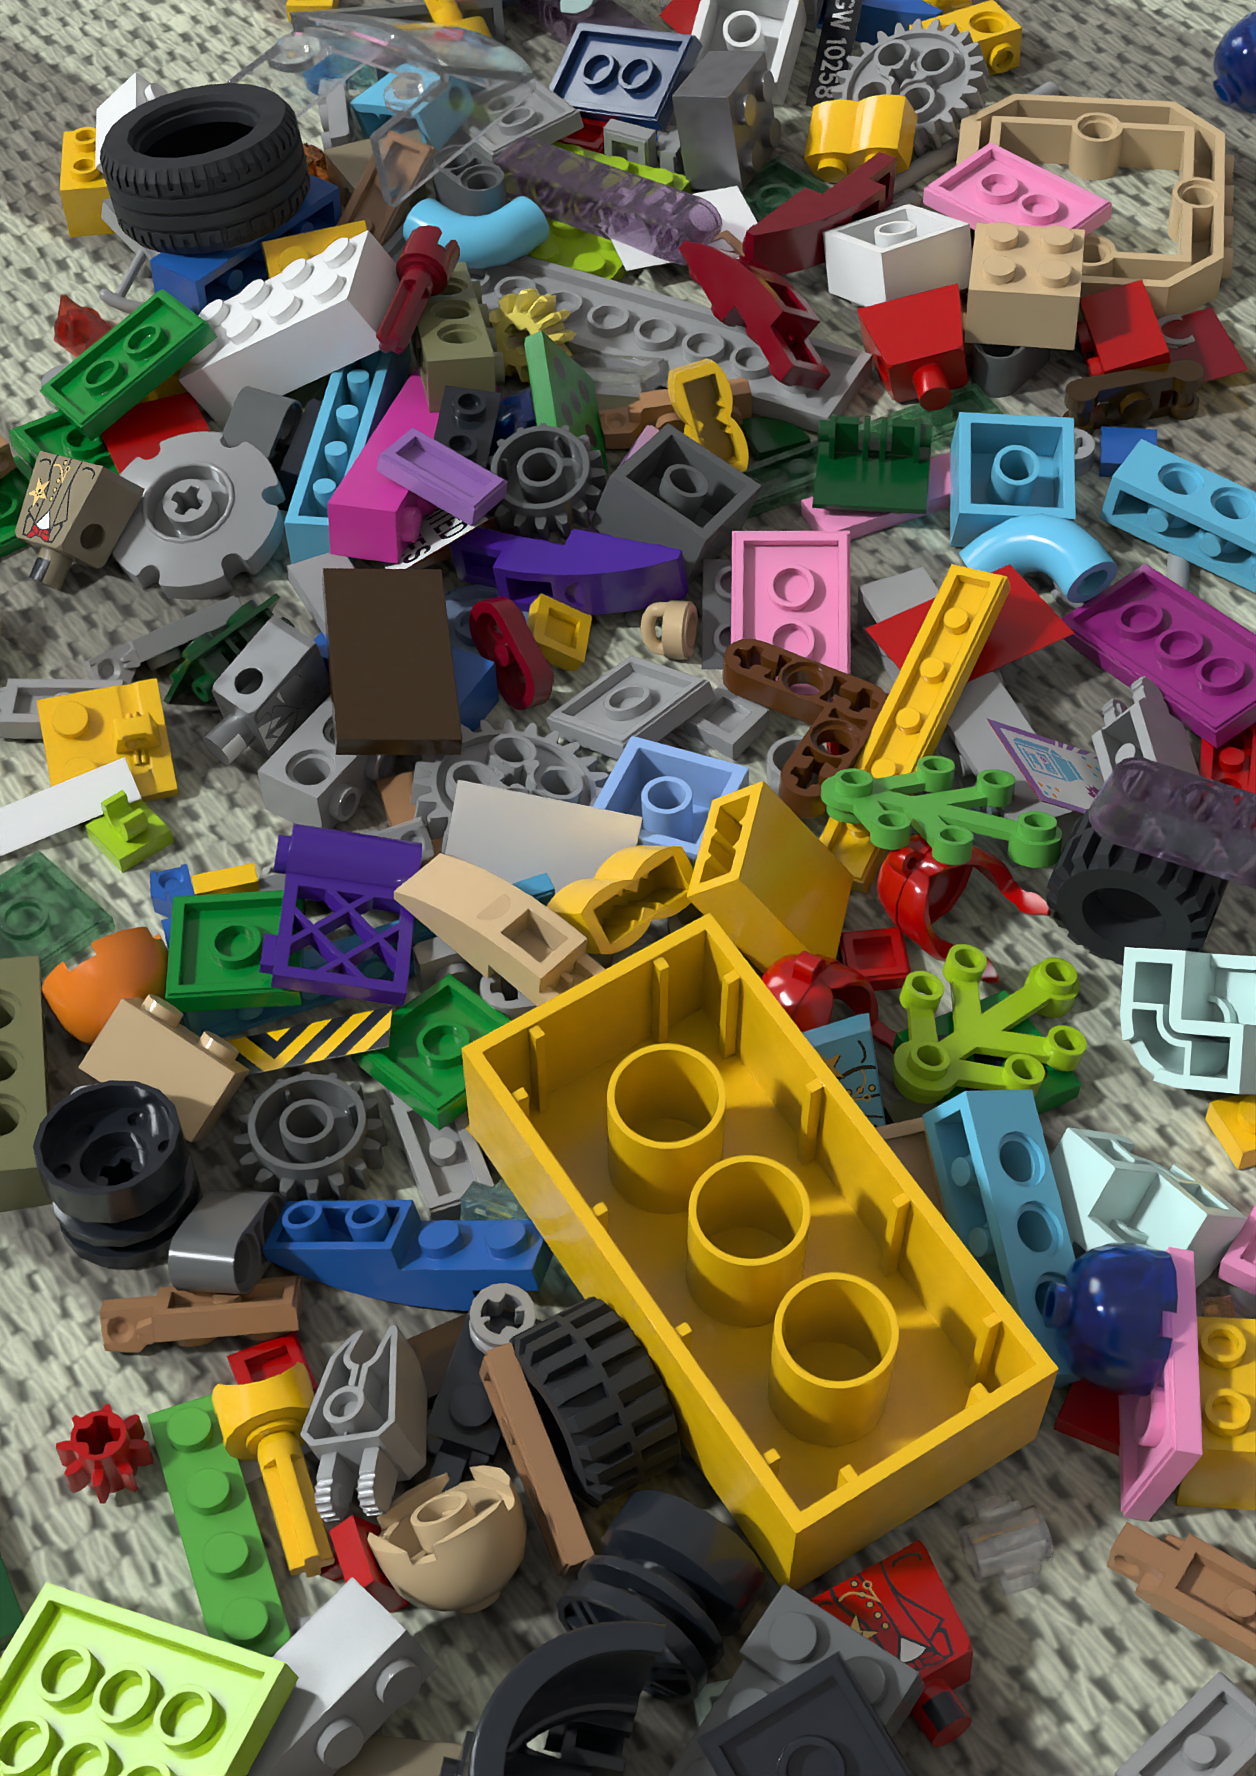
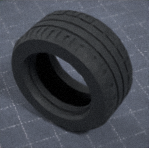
M208 84L182 89L143 103L123 115L111 126L100 150V163L119 226L127 236L144 248L160 253L200 254L225 250L252 242L287 223L300 210L310 189L309 169L294 110L278 94L267 88L251 84Z

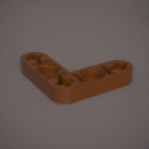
M741 639L733 642L726 648L724 653L722 680L725 687L737 696L812 725L782 768L778 791L779 798L797 817L816 818L826 814V804L821 799L822 783L829 777L835 776L840 770L854 768L886 702L887 694L871 682L756 639ZM795 684H808L816 687L819 692L813 695H801L793 692L790 687ZM826 742H836L846 746L849 752L842 755H831L822 751L818 746ZM813 772L819 775L818 785L812 784L808 789H805L812 780Z

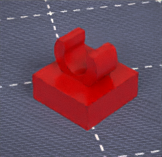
M351 1515L329 1531L336 1551L333 1553L335 1562L334 1564L321 1567V1574L319 1576L331 1581L344 1579L345 1583L353 1577L390 1613L407 1607L411 1603L400 1596L379 1567L367 1540L369 1532L379 1536L382 1532L381 1527Z

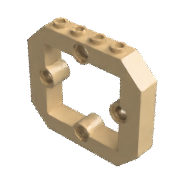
M1012 94L961 120L956 166L987 144L993 143L1032 163L1069 164L1070 171L1074 175L1092 181L1112 177L1117 173L1119 167L1179 170V182L1174 185L1172 190L1167 227L1169 237L1177 243V255L1116 251L1115 245L1109 239L1100 235L1089 234L1084 239L1080 298L1142 280L1156 318L1159 319L1172 314L1186 315L1217 298L1220 280L1231 278L1233 264V247H1231L1234 224V216H1231L1234 185L1231 184L1234 155L1225 154L1224 132L1177 102ZM970 228L971 247L973 255L975 230ZM969 287L960 290V292L962 294H968ZM1080 303L1077 321H1083Z

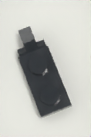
M470 1308L427 1422L426 1455L436 1458L429 1479L445 1473L450 1478L441 1492H445L462 1483L467 1470H470L469 1467L493 1464L503 1438L501 1428L479 1374L485 1354L476 1348L470 1337ZM505 1308L499 1316L486 1313L484 1316L490 1317V1331L496 1334H501L506 1326H512L517 1329L521 1326L514 1324L515 1312ZM536 1319L535 1325L542 1321Z

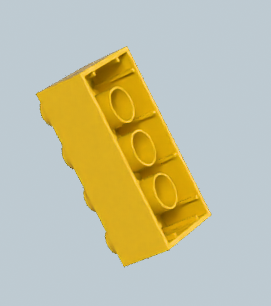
M711 913L700 917L461 1048L470 1131L584 1299L592 1296L601 1299L623 1318L637 1336L656 1368L668 1394L677 1420L681 1442L780 1587L785 1584L797 1591L1036 1439L1059 1368Z

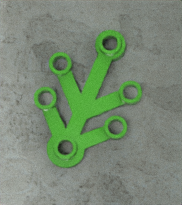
M932 755L920 758L917 761L916 772L874 779L867 771L850 768L838 771L835 776L829 777L821 785V799L826 804L827 814L840 822L862 823L871 833V843L882 849L896 850L906 847L909 844L910 828L912 825L932 848L933 858L938 862L948 865L964 864L971 859L972 832L1009 841L1008 855L1010 859L1022 866L1031 868L1049 867L1056 864L1060 857L1062 831L1057 826L1056 818L1052 815L1040 811H1029L1019 815L1018 820L1015 821L969 810L983 806L1004 807L1013 802L1015 777L1007 771L998 769L984 770L977 775L976 786L951 790L954 784L955 763L949 758ZM922 791L930 792V794L918 796L906 795Z

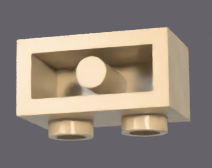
M148 994L145 1000L140 997L122 998L78 1068L99 1082L109 1080L138 1081L161 1090L176 1107L185 1139L194 1142L206 1138L250 1071L235 1060L239 1050L223 1038L209 1031H204L202 1036L199 1037L179 1023L183 1013L158 996Z

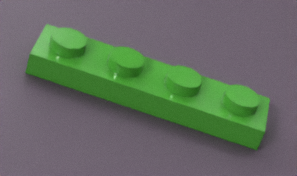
M212 1394L148 1414V1421L208 1636L272 1658L291 1639V1634L237 1458L231 1457L224 1447L221 1428L211 1401Z

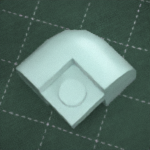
M1125 947L1120 1006L1123 1041L1130 1042L1140 1064L1155 1076L1153 1081L1181 1089L1233 1094H1256V956Z
M1068 1127L1050 1157V1163L1077 1265L1093 1266L1105 1279L1118 1286L1126 1287L1134 1294L1168 1247L1194 1251L1195 1287L1197 1288L1212 1274L1221 1262L1248 1218L1178 1162L1174 1163L1168 1171L1153 1161L1130 1153L1135 1144L1128 1137Z

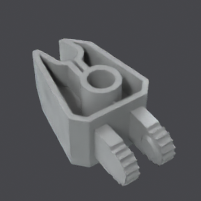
M397 1325L389 1326L378 1348L375 1347L365 1331L360 1330L349 1337L330 1357L301 1430L300 1436L320 1461L316 1478L317 1485L315 1486L314 1504L317 1506V1513L319 1512L320 1519L323 1518L324 1522L344 1520V1517L347 1516V1511L350 1510L349 1503L352 1501L354 1487H358L357 1498L360 1501L359 1506L362 1507L363 1513H366L367 1516L387 1514V1511H390V1505H392L391 1497H394L396 1482L410 1480L426 1465L427 1387L419 1359Z

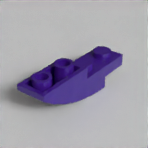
M475 528L449 543L458 580L497 588L499 596L512 600L521 611L529 612L530 605L541 593L587 615L645 609L656 602L678 601L685 599L688 592L682 550L660 544H649L613 537L604 533L598 534L572 529L565 545L543 539H531L497 532L493 529Z

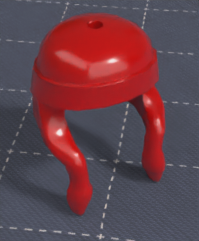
M918 833L910 835L909 844L906 847L891 850L880 868L877 890L879 901L890 922L932 958L945 962L949 950L955 946V944L937 936L931 924L954 907L966 888L973 867L982 873L1022 913L1032 916H1050L1051 911L1045 900L1036 893L1025 892L1013 880L1007 866L996 856L972 845V856L968 862L960 865L944 864L933 858L932 848ZM986 957L987 965L981 981L989 984H1000L1001 979L993 963Z
M803 951L778 959L768 967L761 977L763 983L802 1033L830 1024L833 999H840L856 1015L869 1013L873 1039L888 1047L893 1054L895 1053L892 1046L897 1032L889 1029L879 1021L878 1002L872 985L858 971L840 963L836 959Z

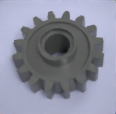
M540 423L539 426L526 429L523 427L518 428L515 434L506 440L500 439L497 442L498 449L494 456H489L486 470L506 480L508 484L505 498L487 514L489 517L495 516L498 529L502 533L514 526L516 536L528 538L531 532L538 533L539 539L549 541L550 533L558 531L567 540L571 533L570 526L577 523L584 528L590 526L588 510L596 511L602 496L601 493L607 484L602 455L599 450H591L590 440L587 435L584 434L577 438L571 433L570 426L563 425L559 428L547 426L546 423Z
M308 1071L284 1080L281 1078L275 1080V1084L263 1094L256 1093L252 1097L254 1106L251 1112L241 1113L238 1117L241 1135L234 1137V1145L246 1185L256 1183L258 1192L280 1193L285 1203L286 1201H299V1199L323 1201V1198L332 1196L335 1201H348L347 1187L353 1185L359 1189L367 1190L371 1186L368 1169L383 1168L382 1147L387 1146L384 1120L380 1118L378 1102L375 1098L364 1100L362 1085L357 1081L348 1085L338 1079L337 1073L331 1072L329 1075L310 1074Z

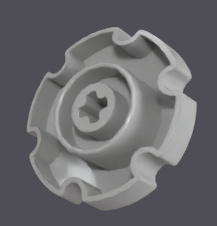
M201 431L181 434L160 442L161 449L156 457L149 460L137 457L121 473L120 476L145 490L112 553L123 572L141 588H147L151 584L159 582L164 593L169 598L186 600L213 598L232 590L231 580L234 576L241 572L256 575L271 559L281 542L285 530V521L277 507L278 504L284 502L285 494L268 459L252 444L245 441L236 447L230 448L224 435L220 432Z

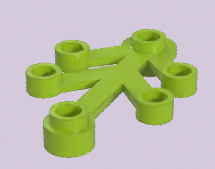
M958 944L953 946L949 950L942 972L945 979L950 983L954 1032L938 1042L934 1013L937 1011L944 994V984L936 975L930 972L914 971L910 973L905 979L899 996L901 1005L907 1010L909 1041L902 1043L896 1049L891 1062L894 1084L898 1091L906 1098L923 1104L935 1103L941 1100L955 1086L981 1090H1032L1035 1097L1045 1077V1070L1041 1063H1046L1060 1071L1076 1069L1087 1048V1041L1084 1035L1077 1029L1066 1025L1054 1026L1049 1030L1047 1037L1007 1032L1034 1013L1049 1018L1065 1016L1073 1007L1080 990V982L1074 966L1068 961L1057 957H1049L1042 960L1030 969L1025 984L1021 989L981 1014L978 984L987 965L986 956L981 950L972 945ZM974 1053L1007 1058L1004 1067L965 1061Z

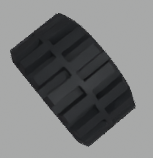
M1116 799L1107 801L1105 807L1094 805L1086 810L1084 817L1079 816L1050 876L1047 885L1049 892L1046 899L1049 908L1055 911L1053 919L1058 927L1069 931L1067 937L1076 945H1084L1090 949V954L1101 959L1105 957L1114 961L1115 964L1122 966L1124 964L1125 947L1198 952L1199 948H1202L1229 880V873L1225 871L1228 865L1225 854L1215 850L1218 844L1210 833H1201L1198 830L1199 824L1188 816L1182 818L1173 813L1175 809L1162 804L1160 808L1150 806L1146 800L1133 799L1131 804H1126L1122 800Z
M594 1296L588 1297L511 1337L509 1342L512 1343L515 1356L521 1366L567 1486L591 1507L599 1508L679 1464L681 1452L679 1429L673 1407L660 1376L632 1329L605 1302Z

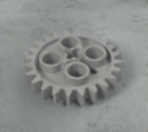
M916 19L911 30L908 31L904 30L901 23H897L894 35L890 37L882 31L877 32L879 43L872 46L869 43L862 42L860 45L864 54L861 57L848 56L846 58L851 70L837 71L836 76L840 85L832 87L830 90L834 100H853L859 102L876 95L906 96L918 116L913 149L918 158L923 155L924 145L931 143L938 150L941 149L942 142L940 137L947 134L954 138L959 137L956 125L959 122L961 123L962 119L971 115L969 109L983 108L984 103L980 94L989 91L985 78L989 75V70L979 43L973 42L968 30L959 33L956 23H951L943 30L939 19H935L927 29H924L920 19Z
M505 719L502 730H494L486 720H481L478 733L472 732L461 724V755H423L422 762H416L410 804L416 806L414 818L423 817L431 839L443 838L441 853L445 854L458 780L593 807L609 776L604 772H595L597 763L595 756L578 758L580 743L573 742L565 746L558 744L559 731L555 730L546 737H541L537 735L536 723H530L524 732L515 730L511 719Z

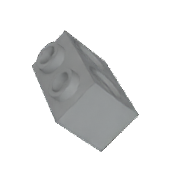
M330 695L258 770L265 809L295 824L332 829L339 820L344 822L352 817L358 807L360 798L376 780L388 778L394 768L396 755H336Z

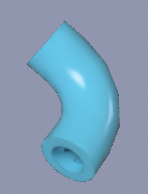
M524 196L515 198L495 212L481 216L461 215L433 198H426L412 208L403 226L405 242H407L412 231L419 226L431 225L439 227L442 235L438 244L445 247L450 240H456L460 247L458 262H466L468 269L476 270L503 266L527 255L543 244L549 238L550 232L544 213L537 204Z
M1043 513L1010 518L982 533L959 552L960 557L968 568L991 573L1010 564L1021 577L1028 573H1045L1054 580L1068 601L1072 603L1084 602L1100 594L1111 584L1118 570L1116 563L1102 544L1078 523Z

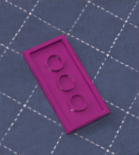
M1146 563L1061 618L1075 633L1063 639L1070 646L1129 688L1140 677L1146 676V678H1150L1162 692L1169 714L1214 747L1219 748L1256 722V635Z

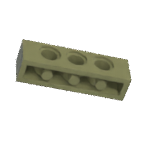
M457 262L445 290L436 296L429 297L411 337L429 413L440 412L446 385L496 392V386L505 385L502 352H497L496 333L494 327H490L488 306L486 303L482 304L480 281H471L466 262Z
M39 955L0 959V1212L53 1204L47 1195L37 1169L33 1149L39 1125L50 1112L45 1001L41 992L43 982Z

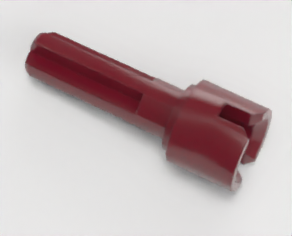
M426 225L419 226L413 230L397 261L396 275L400 283L376 333V338L380 341L379 349L386 354L389 351L401 354L406 350L429 297L436 296L445 290L460 258V247L456 240H450L445 247L438 244L442 235L439 227Z

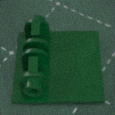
M831 414L830 420L820 419L818 431L819 449L812 508L841 511L892 512L897 514H926L932 425L921 424L922 419L916 418V420L893 419L892 433H887L888 417H882L881 433L870 432L871 416H865L864 432H859V417Z
M277 593L259 606L254 600L248 601L228 618L226 624L229 627L215 638L210 632H206L190 643L181 654L185 661L169 676L173 684L163 701L169 704L191 687H193L194 692L202 701L208 702L212 698L215 700L212 693L214 682L266 622L274 616L272 611L280 599ZM285 617L280 618L281 620L295 628L290 620H288Z

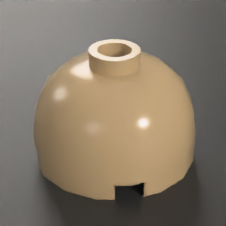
M485 1465L469 1467L475 1480L459 1483L445 1492L441 1491L450 1480L448 1474L445 1473L433 1477L406 1491L394 1500L387 1514L378 1515L377 1521L382 1532L379 1536L369 1532L367 1540L379 1567L400 1596L417 1607L442 1612L459 1610L461 1613L480 1611L498 1599L501 1593L500 1589L508 1584L524 1559L527 1531L522 1503L511 1478L502 1468Z

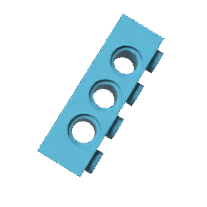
M1141 439L1112 476L1099 519L1256 593V492Z
M1032 1090L964 1091L924 1113L922 1116L948 1224L1059 1368L1052 1389L1062 1388L1104 1371Z

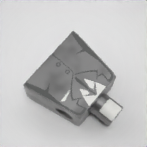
M277 616L271 617L214 682L212 693L224 719L203 738L206 747L218 760L226 765H229L247 747H250L268 760L331 695L330 677L316 642Z

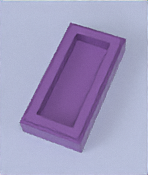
M413 427L378 456L377 472L470 526H473L505 498L508 484L506 480Z

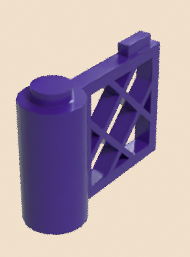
M293 824L291 836L279 834L273 873L285 874L278 935L265 933L259 973L272 974L271 987L404 1006L407 995L414 916L394 899V891L420 870L422 843L301 824ZM301 898L324 902L334 913L313 924L296 907V899ZM372 909L400 913L399 923L380 934L361 915ZM346 924L364 943L342 954L326 935ZM294 928L298 933L292 936V929ZM397 942L395 950L391 945ZM308 945H311L328 962V964L317 970L288 966L289 956ZM376 954L394 972L393 981L367 978L355 966Z

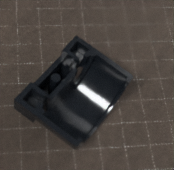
M631 1620L601 1622L566 1632L539 1646L525 1656L497 1686L482 1712L475 1732H466L459 1758L443 1757L439 1776H622L626 1758H622L624 1739H629L632 1734L639 1697L656 1657H661L666 1624ZM545 1732L543 1750L555 1752L556 1757L527 1747V1743Z

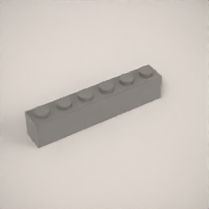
M924 567L858 586L857 626L894 683L900 669L869 635L865 628L936 597L940 587H936ZM996 669L966 683L936 749L940 756L949 758L955 763L954 778L961 788L976 786L977 775L984 770L998 769L1011 773L1015 777L1014 800L1010 805L1004 807L983 806L974 809L977 812L1015 821L1018 820L1019 815L1029 811L1048 813L1056 818L1057 826L1062 831V852L1079 816L1084 817L1085 814L1040 801L986 718L1036 734L1032 729L1027 710L1021 703L1013 701L1004 687L1000 670ZM993 837L1011 867L1021 866L1012 861L1008 855L1009 841Z

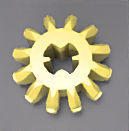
M528 288L521 290L519 294L510 293L503 296L499 300L500 307L490 311L489 321L495 329L497 352H502L505 375L512 377L519 374L521 382L530 383L524 345L528 331L530 335L543 331L568 356L571 357L573 355L565 343L573 340L577 333L570 329H565L563 323L568 319L571 312L565 309L558 312L555 311L557 295L546 294L540 296L537 289Z

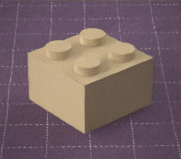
M976 222L968 289L965 342L1074 350L1080 303L1085 230L1069 229L1059 225L1039 227L1013 225L1008 222Z

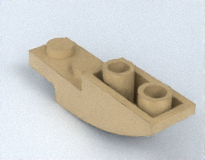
M440 853L394 891V899L483 976L488 979L497 972L537 1007L605 970L585 953L587 938L563 918L508 881L462 859Z

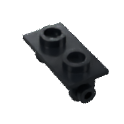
M446 385L434 440L487 469L502 393Z

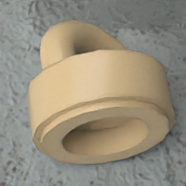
M676 600L656 602L648 606L642 615L640 626L643 643L648 650L654 654L663 655L667 659L688 660L689 657H692L698 638V613L696 606L691 601ZM658 617H663L662 642L658 639L655 632V622Z

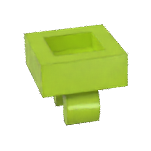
M123 790L102 801L101 808L104 815L85 825L89 839L122 873L174 842L171 829L141 799L129 803L127 794Z

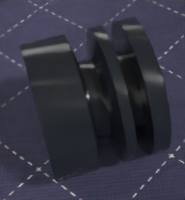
M109 1080L87 1086L58 1102L39 1125L33 1144L37 1169L47 1195L52 1200L54 1213L60 1223L63 1237L80 1258L101 1267L132 1268L159 1260L169 1253L171 1241L176 1231L196 1207L203 1195L191 1154L187 1148L176 1107L161 1090L138 1081Z
M657 1490L636 1491L627 1499L602 1536V1555H593L583 1564L578 1572L579 1580L572 1583L558 1601V1619L566 1632L596 1623L621 1620L666 1624L661 1657H656L643 1691L668 1703L688 1704L698 1697L708 1681L707 1672L718 1665L724 1655V1640L722 1637H730L740 1630L764 1592L765 1572L756 1555L739 1536L707 1511L680 1497Z

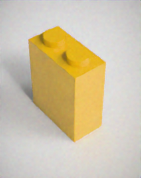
M764 781L712 800L686 898L703 915L711 913L734 945L764 974L768 967L783 956L803 951L836 959L854 876Z

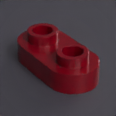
M504 596L477 602L472 607L469 616L470 634L480 656L495 662L497 687L505 702L516 710H525L546 703L552 692L554 682L553 669L534 639L522 611L512 600Z

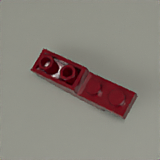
M878 152L864 164L855 168L852 173L832 188L827 189L824 194L805 187L746 231L742 243L744 256L760 262L780 276L825 263L822 232L882 213L884 209L893 203L897 158Z
M684 241L678 249L690 267L689 274L691 278L702 287L711 302L713 315L729 327H736V325L745 327L749 338L759 345L768 360L770 373L780 383L790 387L797 385L819 390L831 374L808 338L820 323V320L807 301L784 278L756 260L705 244Z

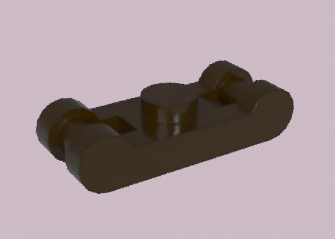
M1179 360L1073 380L1067 384L1065 389L1064 403L1069 411L1063 417L1074 418V428L1084 430L1090 435L1093 434L1095 429H1100L1101 426L1136 425L1145 420L1170 416L1177 420L1191 419L1198 412L1200 401L1195 392L1199 391L1202 387L1204 368L1196 361Z

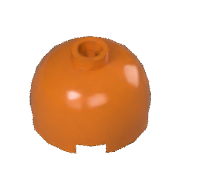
M141 926L121 930L90 943L96 953L95 956L82 962L70 972L63 961L44 980L41 992L52 1013L68 1034L84 1045H93L122 998L140 997L145 1000L148 994H153L165 1000L169 950L160 934L158 933L152 937L148 927Z

